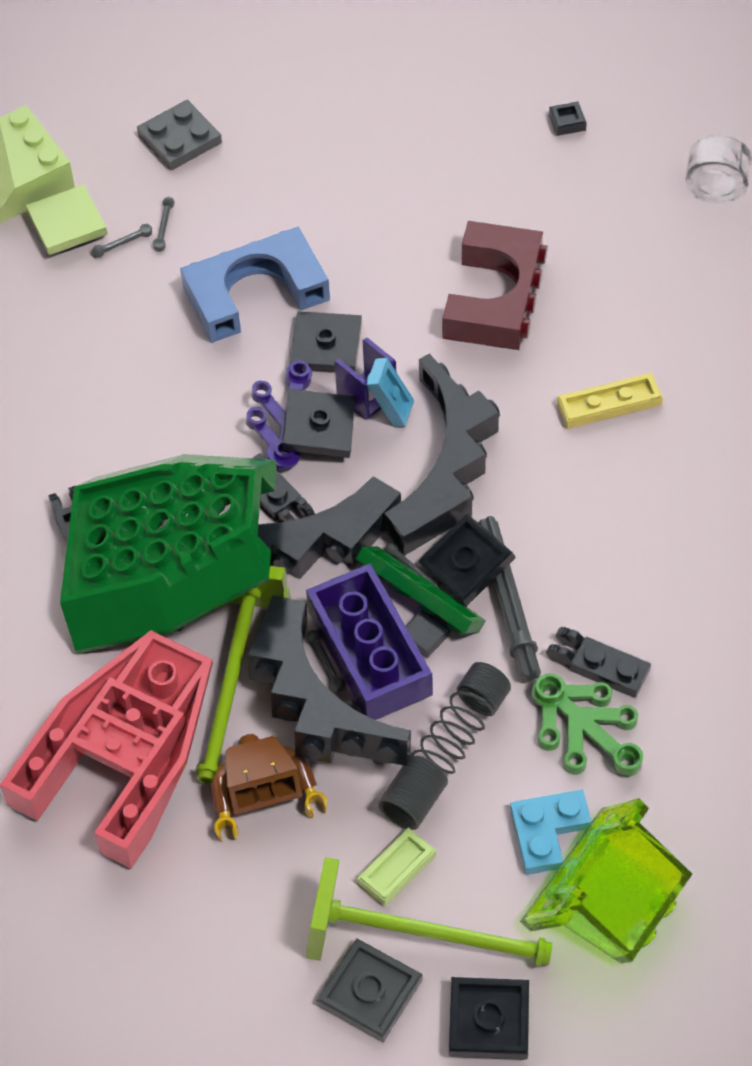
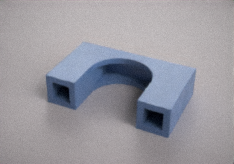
M299 226L180 268L183 289L211 343L241 333L239 312L229 295V291L236 282L247 276L265 274L280 279L290 290L300 311L330 300L329 279Z

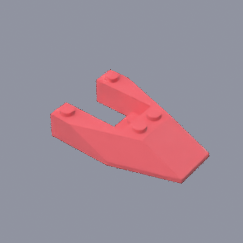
M149 631L59 701L0 784L7 806L38 821L84 754L131 777L94 834L101 854L132 869L152 839L187 764L213 665L212 659L158 633Z

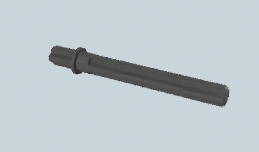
M488 516L486 519H481L479 524L504 544L499 524L495 518ZM509 564L494 579V584L510 637V655L516 659L518 670L523 680L531 681L539 678L541 674L536 657L538 646L535 641H532Z

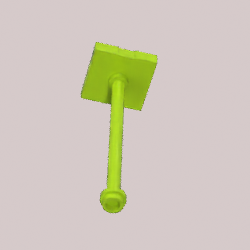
M270 566L269 581L228 602L240 604L204 764H198L195 770L197 774L196 780L202 784L211 785V781L219 768V759L254 606L268 608L272 595L291 599L290 591L287 587L286 570L283 567Z
M324 858L306 952V958L321 961L328 923L336 924L337 920L532 958L535 959L534 966L540 967L541 964L549 965L553 943L545 941V938L539 937L538 943H532L340 905V900L333 899L340 860Z

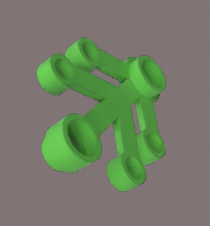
M552 673L544 674L534 682L532 697L536 704L542 707V729L539 732L538 743L543 750L553 751L560 745L561 734L556 728L557 709L568 718V752L564 760V767L568 773L578 775L586 769L587 757L583 752V732L613 758V766L618 773L624 776H632L641 770L643 763L642 750L633 743L619 744L597 724L616 723L622 730H631L635 728L638 721V712L633 706L624 705L620 708L578 707L571 701L590 699L593 705L605 707L611 702L612 689L608 684L598 682L594 685H566L560 676ZM548 690H551V691L555 692L556 694H555V695H546V694H544V692H545V691H548ZM604 692L607 696L599 698L595 693ZM627 714L632 716L633 719L625 721L621 716ZM546 735H552L556 739L554 741L548 742L544 740L543 737H545ZM576 758L579 759L582 763L579 765H572L569 761L571 759ZM623 760H630L634 765L627 766L621 762Z

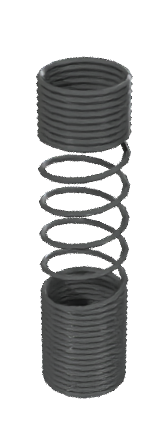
M474 662L458 684L457 692L450 696L449 702L451 706L443 707L440 710L441 720L434 721L430 725L431 735L423 736L420 739L421 749L414 750L411 753L408 765L402 766L394 780H392L378 801V806L381 812L394 824L405 829L409 827L411 830L419 828L444 788H446V785H448L445 773H456L454 765L448 759L438 753L424 749V740L431 737L448 755L456 759H465V752L462 748L447 738L434 735L433 727L438 723H442L454 738L464 744L474 745L475 738L462 726L445 721L443 719V712L446 709H452L464 724L474 730L483 731L485 729L483 721L469 710L453 706V698L458 695L464 704L484 716L495 715L507 694L511 691L509 679L499 669L484 662ZM456 709L474 717L482 727L479 728L471 725L458 714ZM446 724L457 727L465 732L472 739V742L461 739ZM437 738L453 745L463 756H457L448 751L439 743ZM418 752H423L426 758L414 755ZM427 753L445 761L453 771L439 766Z

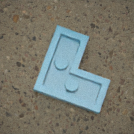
M583 789L510 802V811L526 875L563 869V858L557 835L591 829L592 822Z

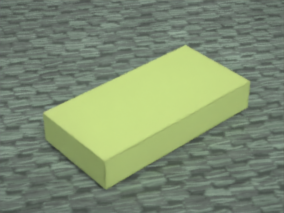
M408 827L357 878V882L386 907L436 857V850Z

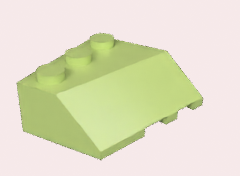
M23 106L0 117V223L27 211V204L75 187L70 161L27 106Z

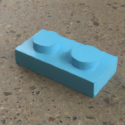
M388 358L375 359L366 385L394 427H404L407 424L414 399Z

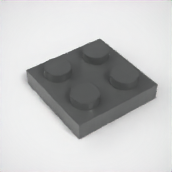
M188 99L137 126L138 135L171 171L222 143L221 134Z

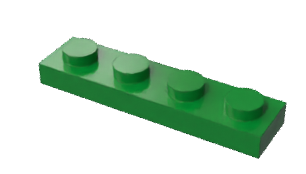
M362 547L356 557L364 565L371 563L378 578H385L392 583L391 588L396 593L408 598L411 596L420 603L418 606L422 611L432 616L438 615L446 620V626L451 631L459 635L478 633L485 624L486 620L380 547Z

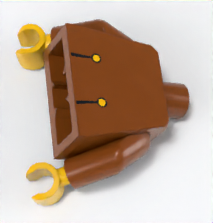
M254 734L242 736L237 746L229 747L225 751L226 762L219 766L211 781L214 811L219 813V819L216 821L214 829L221 842H223L221 831L226 826L233 827L235 840L239 836V829L235 820L230 817V811H233L234 815L303 797L302 791H304L307 796L304 811L309 818H313L314 815L313 809L310 806L312 802H318L322 806L323 812H326L327 798L323 793L315 790L314 786L317 785L308 760L295 756L294 749L288 746L283 747L278 738L274 736L259 739Z

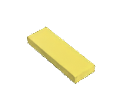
M652 373L557 396V405L567 429L660 406L663 401Z

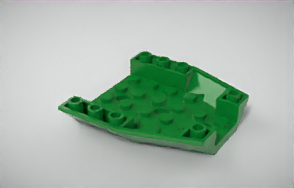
M183 454L97 476L74 486L60 605L75 651L80 654L137 641L149 631L160 635L172 633L269 581L271 550L258 537L260 495L275 491L277 462L273 459ZM231 504L227 512H225L222 515H219L225 509L226 505ZM164 520H168L163 528L156 530L163 524ZM103 535H106L105 539L100 544L96 545L102 539Z

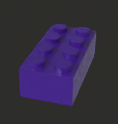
M371 563L306 590L308 613L362 714L376 720L433 695L432 672Z

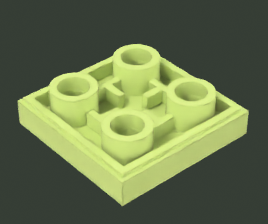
M85 185L26 205L27 213L48 255L64 251L65 249L108 234L106 225Z

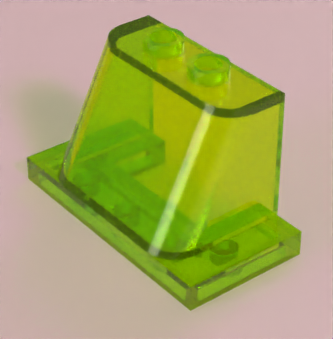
M637 798L600 809L520 922L530 932L565 926L621 964L633 962L641 948L647 946L654 939L657 933L655 928L661 919L667 917L674 910L677 904L675 899L692 876V873L640 824V821L649 810V807L642 800Z

